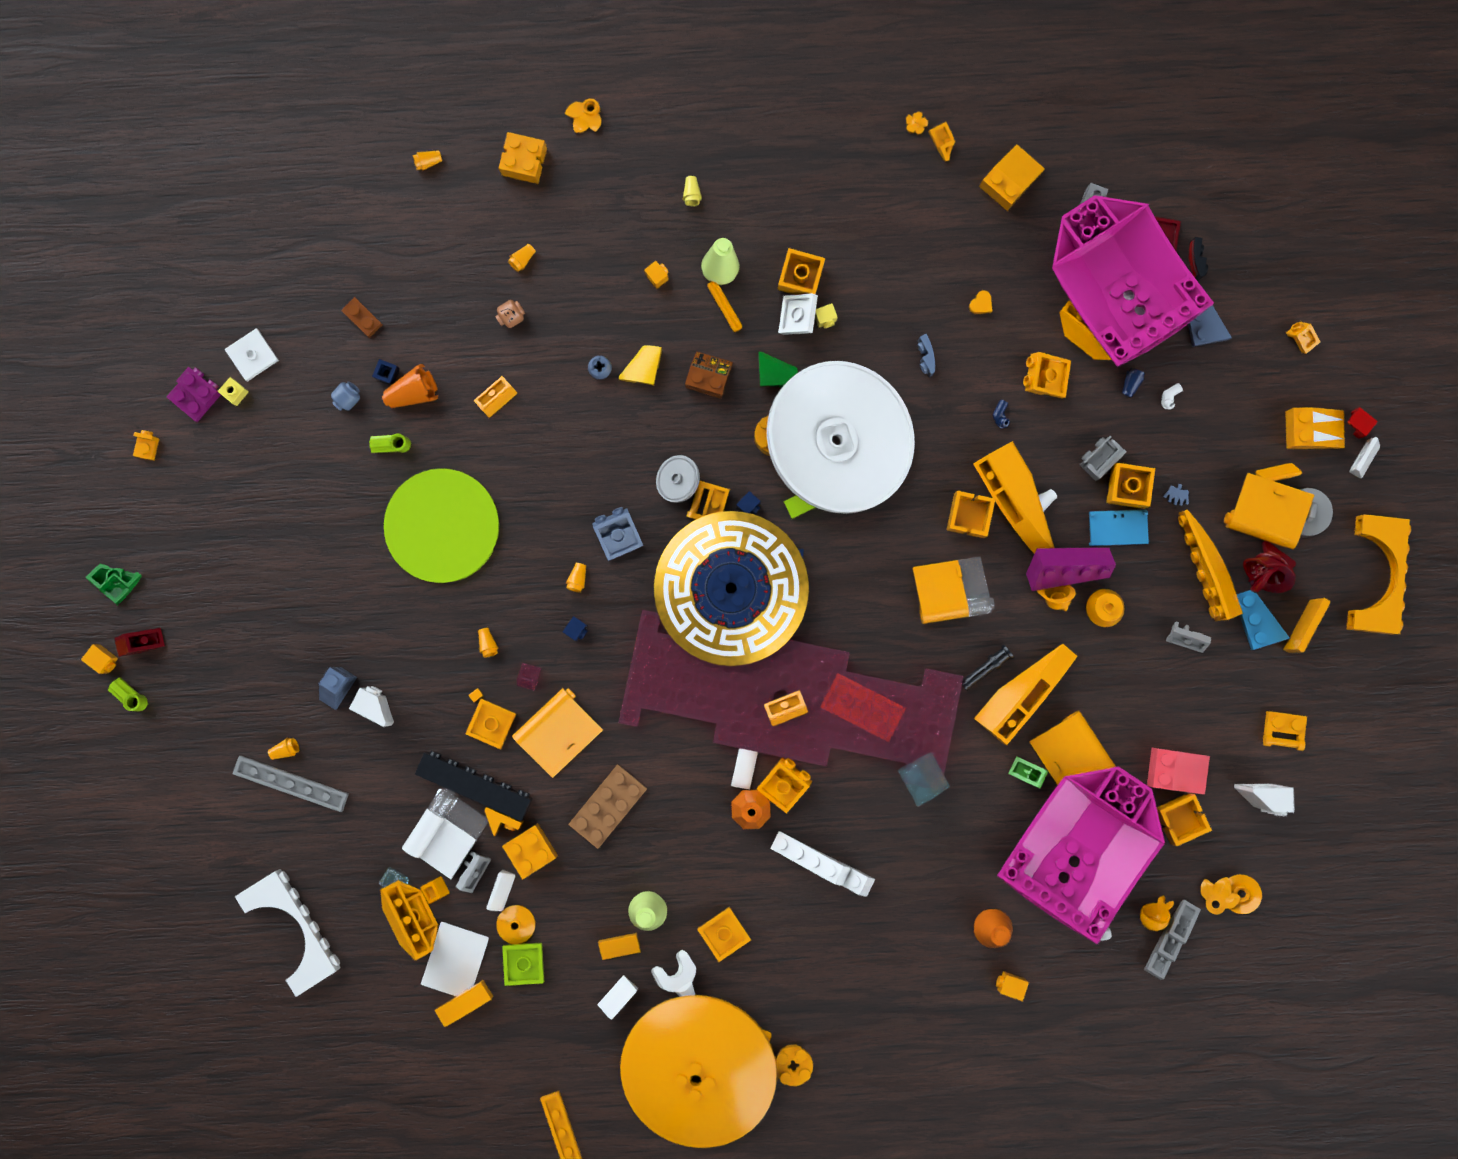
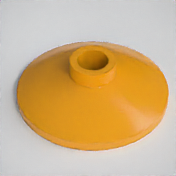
M1243 874L1228 878L1231 883V893L1238 894L1239 890H1243L1246 893L1244 897H1240L1238 904L1234 908H1230V910L1238 914H1247L1256 910L1262 900V891L1256 880Z
M509 906L498 916L496 925L498 934L507 943H524L534 933L535 918L531 911L524 906ZM512 923H517L518 929H513Z

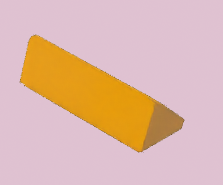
M501 376L480 394L474 402L490 418L511 400L517 392Z
M1293 463L1257 470L1255 473L1256 476L1265 479L1280 481L1297 477L1302 474V471Z
M800 690L764 704L772 726L808 713Z
M637 933L598 941L602 960L641 952Z

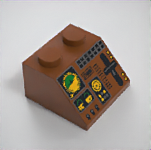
M696 352L689 369L685 387L722 399L733 362Z

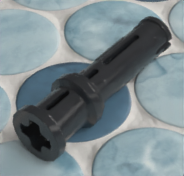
M1004 644L994 655L990 654L985 663L962 681H959L966 691L993 670L1001 669V665L1009 659H1014V656Z

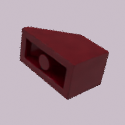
M161 628L126 633L114 638L118 657L138 654L165 646Z

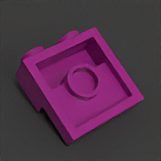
M188 367L176 380L178 384L166 397L190 418L198 422L221 394L218 392L217 388L219 386L211 379L207 381L203 378L205 375L196 367L194 369Z

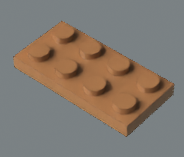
M617 764L568 825L598 849L647 788Z

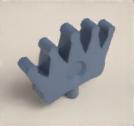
M1178 484V488L1170 486L1163 496L1167 498L1169 495L1168 502H1171L1174 498L1173 505H1177L1178 500L1180 506L1183 505L1184 500L1186 501L1185 504H1189V491L1181 490L1182 484Z

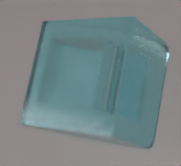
M389 867L379 884L384 888L398 880L407 884L409 879Z

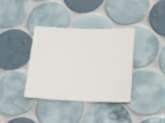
M441 922L421 985L453 996H457L473 987L489 937Z

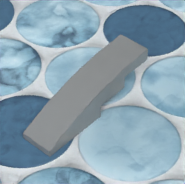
M1182 900L1159 938L1144 968L1145 971L1160 980L1165 978L1171 962H1175L1182 944H1186L1201 909L1186 900Z

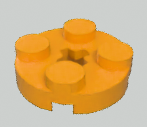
M788 1045L783 1047L775 1057L777 1077L782 1084L798 1086L810 1079L813 1071V1062L810 1054L798 1045ZM792 1060H794L796 1064L799 1063V1066L796 1067V1070L788 1068V1065L791 1064Z

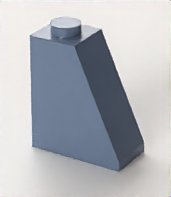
M329 667L319 683V700L337 710L357 677L342 667Z

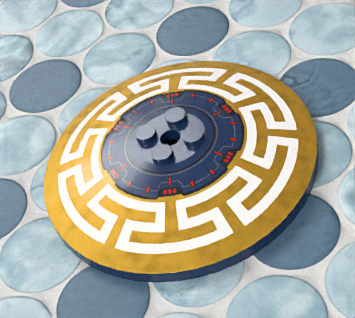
M737 511L718 512L691 522L669 542L660 557L656 569L654 598L663 626L681 648L691 655L713 664L726 666L745 665L760 661L778 651L798 629L808 602L809 585L807 570L796 545L778 526L750 513ZM730 582L735 583L737 586V590L733 594H729L725 590L726 585Z

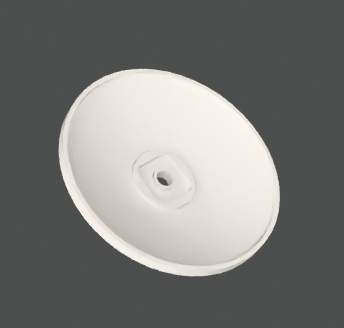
M828 361L803 369L794 375L778 392L768 416L767 443L770 457L777 473L786 486L800 499L825 511L856 513L873 508L884 502L901 486L913 460L914 430L911 417L902 398L883 377L855 363ZM833 436H837L840 439L839 445L833 443Z

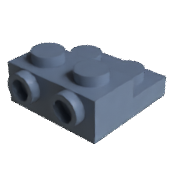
M617 508L608 517L605 515L598 516L594 519L595 522L592 523L608 561L643 546L627 508Z

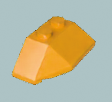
M1069 300L1059 312L1064 336L1093 359L1111 360Z
M399 880L381 889L382 909L400 946L414 960H418L432 952L438 923L422 891Z

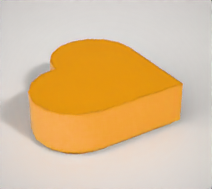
M984 290L980 291L976 298L970 302L969 310L974 314L992 313L990 293Z

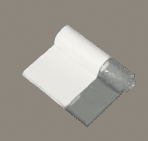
M440 788L402 849L413 857L421 858L452 879L486 827L488 819L454 796L455 792L447 788Z

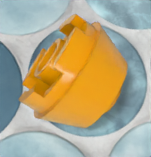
M1110 589L1095 591L1089 597L1086 605L1087 615L1090 620L1101 627H1111L1117 624L1122 619L1125 609L1121 596Z

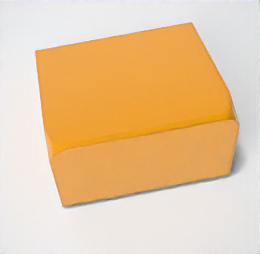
M441 876L420 887L428 904L450 893Z

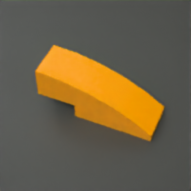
M484 980L434 1011L444 1027L490 1001L493 995Z

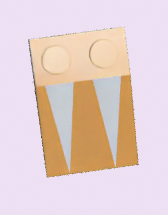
M1292 408L1285 411L1287 449L1345 448L1344 410Z

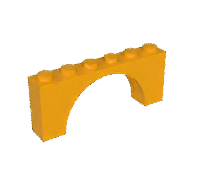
M1365 514L1356 516L1355 535L1371 540L1382 549L1389 561L1391 578L1386 593L1376 604L1363 610L1348 611L1346 630L1391 635L1400 634L1403 628L1402 612L1405 608L1403 595L1406 591L1405 574L1408 570L1406 559L1410 549L1408 544V536L1411 533L1410 519Z

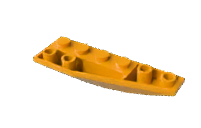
M1013 441L973 463L1002 513L1030 550L1035 554L1037 548H1055L1033 476Z
M1188 510L1179 512L1178 521L1180 526L1184 528L1185 542L1188 546L1190 545L1192 551L1190 553L1191 560L1194 564L1196 563L1198 569L1196 572L1197 577L1203 584V595L1210 605V616L1215 621H1222L1243 614L1229 572L1214 543Z
M1061 644L998 689L975 716L974 720L1001 743L1007 745L1050 694L1077 658V655L1064 644Z

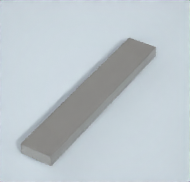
M244 756L238 757L232 773L233 775L339 812H343L349 796L347 792Z

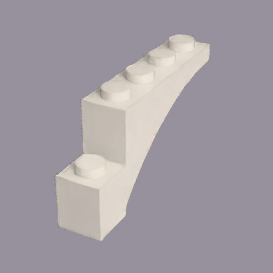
M780 831L770 848L836 885L844 886L861 896L867 897L875 881L874 878L835 860Z

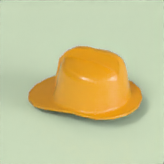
M1070 585L1037 590L1045 599L1046 604L1055 610L1062 609L1067 611L1068 606L1076 595L1075 589Z

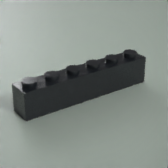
M431 750L430 753L426 752L423 754L415 775L519 821L524 820L533 799L529 797L530 793L521 789L515 791L511 789L512 785L506 782L497 783L494 781V777L484 774L481 776L476 773V769L469 766L463 768L459 766L458 761L448 758L447 761L441 758L442 755L438 752Z

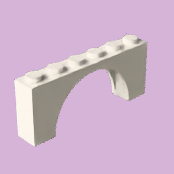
M279 869L236 895L235 898L244 913L259 907H275L291 914L300 924L305 936V953L298 969L286 980L297 997L341 967L339 966L340 961L338 957L331 953L328 941L320 935L318 924L309 917L308 908L304 904L302 905L298 899L299 894L297 890L289 884L288 875Z

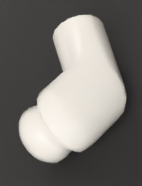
M1179 383L1163 392L1161 401L1163 408L1168 410L1174 408V396L1183 391Z

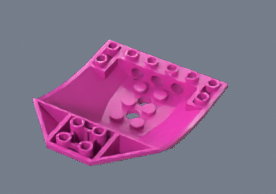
M1094 195L1062 216L1052 269L1074 308L1117 367L1148 352L1165 341L1214 304L1169 242L1149 208V204ZM1124 292H1133L1134 298L1126 300L1123 296ZM1142 307L1145 310V314H1136L1135 308Z
M1120 767L1063 777L1033 819L997 876L1045 913L1093 943L1098 944L1135 884L1165 844L1152 789ZM1071 856L1078 857L1079 865L1077 867H1072L1069 864ZM1061 872H1065L1068 875L1066 883H1062L1059 880Z

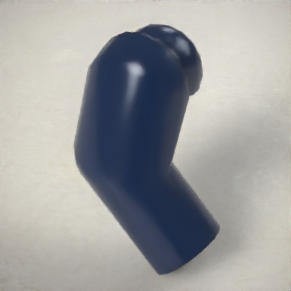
M1001 399L993 412V418L999 428H1006L1010 423L1004 414L1008 403Z

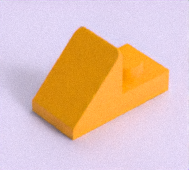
M490 807L485 808V814L494 836L497 835L502 823L505 824V828L511 831L519 830L523 825V820L519 821Z

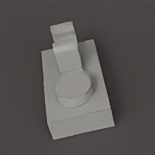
M1179 622L1173 624L1171 633L1166 638L1167 642L1201 653L1211 644V637L1189 631L1188 625H1185L1183 629L1179 628Z
M471 851L469 854L473 859L471 862H464V865L468 868L460 876L459 882L456 885L459 890L473 893L491 861L489 857Z

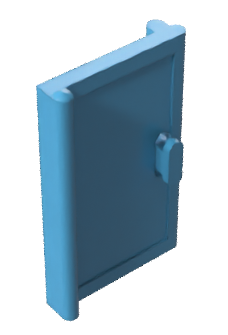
M1089 511V545L1149 544L1148 511Z

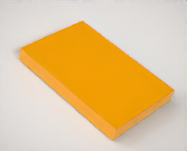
M1319 598L1309 601L1283 650L1288 653L1305 651L1330 605L1328 599Z

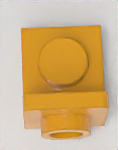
M1297 322L1286 332L1288 337L1295 339L1301 353L1307 354L1320 343L1313 326L1309 323Z
M141 430V433L134 432L133 436L137 437L133 456L154 461L159 438L154 437L153 433Z

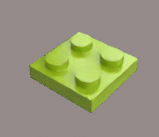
M542 943L502 946L505 986L544 983Z

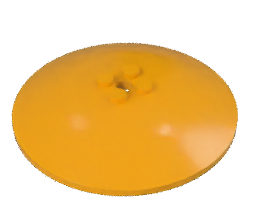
M681 996L664 1001L650 1009L632 1028L621 1056L622 1086L634 1113L657 1135L683 1146L695 1148L717 1147L743 1137L765 1116L776 1088L777 1068L771 1044L761 1027L737 1006L710 996ZM698 1075L701 1078V1082L694 1083L691 1080V1076Z

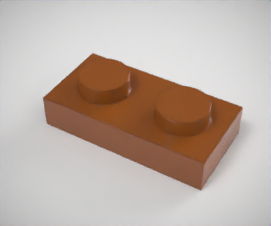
M355 297L341 310L369 338L383 325Z

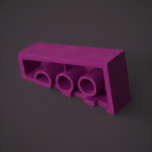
M1037 548L1026 576L1031 590L1037 591L1110 578L1116 564L1110 548Z

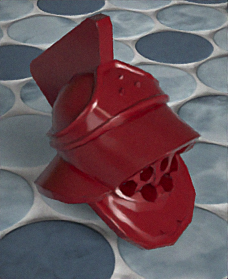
M1264 541L1262 543L1264 552H1260L1256 557L1245 559L1243 563V568L1249 577V583L1252 585L1250 590L1254 593L1260 590L1272 593H1284L1291 590L1296 581V575L1293 571L1296 562L1268 541Z

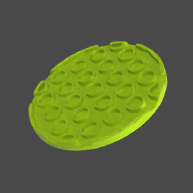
M431 469L409 478L393 494L385 512L384 536L392 557L406 572L428 582H454L474 574L490 558L499 535L498 513L491 495L477 480L465 473L452 469Z

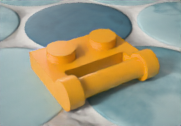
M699 481L690 511L687 512L686 517L697 520L712 513L723 512L730 489ZM707 489L709 494L703 514L700 515L697 514L703 491Z
M1266 711L1263 745L1291 747L1303 751L1305 749L1307 717ZM1272 731L1295 734L1296 740L1272 737Z

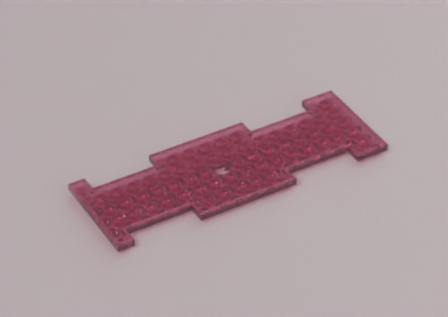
M642 610L618 723L638 727L641 709L654 710L716 723L713 743L827 766L831 747L906 763L903 783L941 790L964 676L925 668L921 687L846 672L850 652L788 640L778 651L760 661L737 666L713 664L685 651L670 635L658 633L660 624L659 614ZM778 690H784L788 695L800 690L808 713L772 726L764 704L774 701V694Z

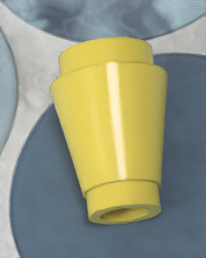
M688 176L685 181L683 200L687 206H697L702 199L697 177Z

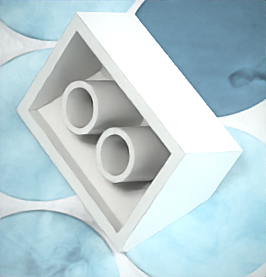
M1234 784V788L1253 807L1260 808L1261 812H1268V814L1276 816H1287V812H1294L1293 788L1276 784Z

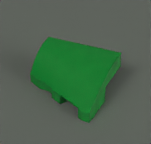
M759 352L760 387L782 388L798 373L797 367Z
M99 564L85 578L118 606L136 586L142 575L138 572H127L121 568H110L108 565Z

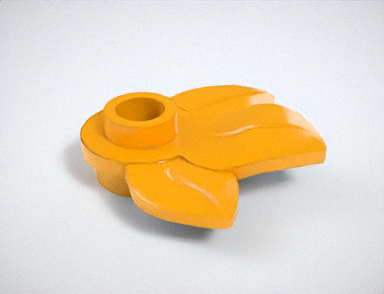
M587 99L583 103L574 102L565 111V115L574 118L573 128L575 133H582L588 128L596 132L601 126L600 106L594 99ZM588 107H594V110L591 112L587 109Z
M1227 877L1218 880L1215 884L1204 879L1201 884V895L1206 900L1207 910L1212 914H1221L1225 909L1234 908L1240 900V895L1231 893V883ZM1218 901L1220 903L1219 908H1213L1212 902Z

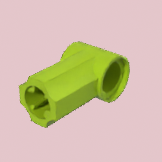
M401 434L371 436L369 440L371 453H404L411 447L409 438ZM403 439V446L398 448L397 441Z
M122 678L116 679L109 685L108 691L123 704L126 710L140 712L146 709L148 705L147 698L144 695H140ZM135 698L138 701L136 707L133 706V701Z

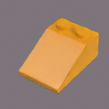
M1016 145L987 174L979 187L1008 211L1045 168L1021 147Z

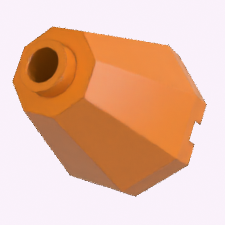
M757 789L742 790L732 800V819L743 829H760L771 817L770 800ZM749 809L755 810V812H753V815L749 814Z

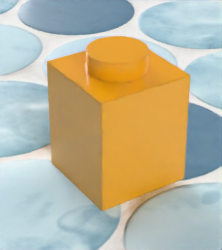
M93 644L81 660L97 673L107 674L115 668V662L118 658L102 645Z
M1003 971L1002 976L999 975L996 987H998L997 990L1000 994L1023 1001L1029 982L1025 978Z

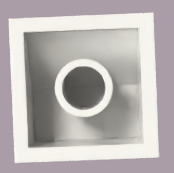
M374 686L359 688L349 708L350 710L383 727L392 726L394 722L386 696L381 694L382 690Z

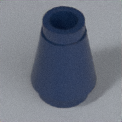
M1131 368L1129 372L1127 371L1122 394L1132 398L1144 381L1145 373Z

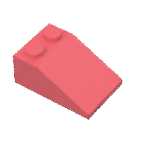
M1152 748L1147 786L1205 794L1210 756Z

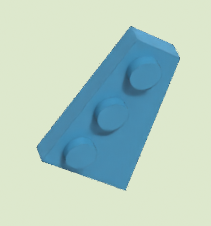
M1248 590L1236 594L1243 612L1240 618L1251 650L1290 638L1257 593Z

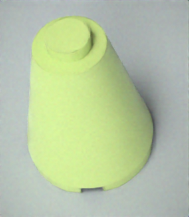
M726 238L717 239L702 260V273L707 280L724 285L732 282L738 274L739 261L732 243Z
M641 892L632 899L629 905V918L634 926L641 930H655L666 919L667 905L655 892Z

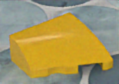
M643 346L619 375V380L654 386L662 348Z

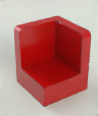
M1360 407L1351 412L1352 416L1348 420V424L1356 429L1353 435L1358 439L1366 437L1378 422Z

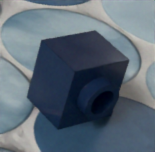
M379 359L372 377L392 385L397 378L400 368ZM390 371L389 376L385 377V373Z
M749 491L736 504V507L741 512L755 515L760 509L761 501Z
M573 616L563 630V633L574 641L582 640L588 632L586 630L588 625Z

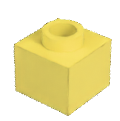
M832 303L816 309L815 320L818 328L824 327L825 329L835 325L834 322L837 321L838 317Z
M231 377L218 390L222 396L236 406L249 392Z

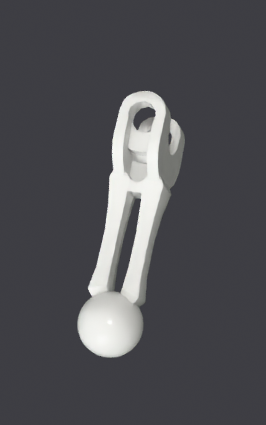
M684 950L676 954L679 968L675 975L668 976L658 966L651 970L660 988L669 992H676L680 997L695 995L692 982L696 975V967Z

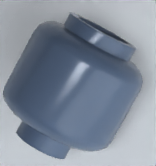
M342 382L331 393L332 404L339 410H350L360 400V390L351 382Z

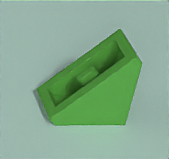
M1016 756L1008 774L1040 789L1048 771Z

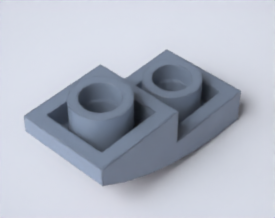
M927 334L919 337L917 344L921 354H925L920 360V368L924 374L927 373L931 377L935 373V357L931 342Z

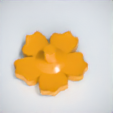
M919 111L914 113L913 116L908 115L906 117V124L908 125L906 129L911 133L915 131L917 135L922 134L924 127L928 126V120L925 117L922 118V113Z

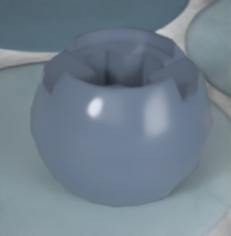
M595 356L589 361L588 371L593 378L604 379L610 375L612 365L608 358ZM599 363H601L602 366H605L602 368L601 372H598V369H595L598 367Z

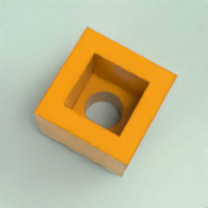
M655 261L644 269L645 275L656 289L668 281L667 274L669 272L663 264L659 265Z

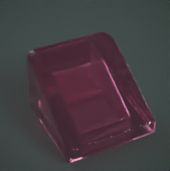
M522 663L517 677V686L535 690L541 668Z

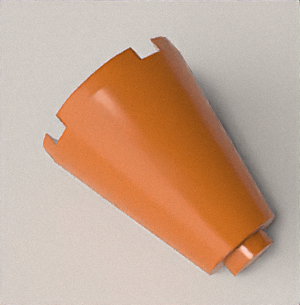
M423 364L417 365L384 390V395L382 396L384 404L390 408L437 400L438 395L435 396L434 391L438 389L429 370L424 371L423 367L425 366Z
M988 909L982 911L976 917L974 933L976 939L982 945L988 948H999L1010 941L1013 931L1012 922L1003 911Z

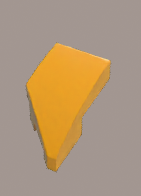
M944 122L928 132L937 150L946 162L950 158L955 140L947 122Z

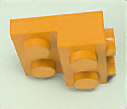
M1041 352L1031 354L1026 361V366L1029 369L1028 375L1023 380V384L1026 386L1025 391L1039 395L1046 394L1058 398H1066L1071 360Z
M782 757L757 787V790L787 814L810 787L812 780H810L811 776L804 770L799 771L795 767L796 764L793 760Z

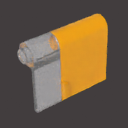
M981 557L912 568L920 602L919 609L922 624L989 614L995 608L994 600L989 596Z

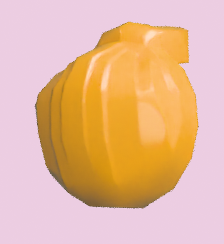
M1162 895L1157 903L1144 905L1140 911V920L1143 926L1151 931H1160L1167 927L1171 919L1169 909L1173 907L1174 901H1169L1165 904V896Z

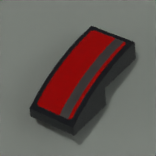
M1200 237L1193 238L1189 245L1190 269L1197 281L1205 276L1208 271L1207 258L1200 257L1204 251V245H1202L1203 238Z

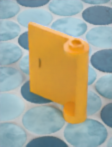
M1247 473L1235 510L1227 512L1224 523H1226V528L1293 550L1298 544L1314 494Z
M562 688L512 735L513 739L552 778L603 731L576 703L574 699L576 695L569 688L567 690Z
M1079 710L1067 716L1063 722L1029 741L1057 785L1065 776L1116 767Z

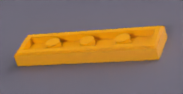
M560 1091L542 1096L540 1100L560 1159H582Z

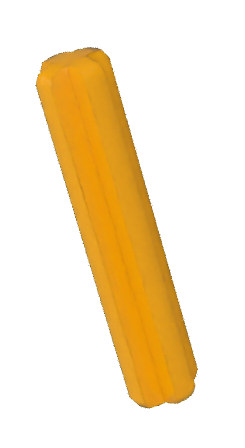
M709 282L708 288L734 332L741 330L742 324L721 287L716 282Z

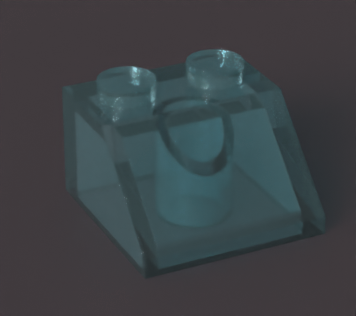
M932 752L897 770L916 806H920L935 798L950 787Z

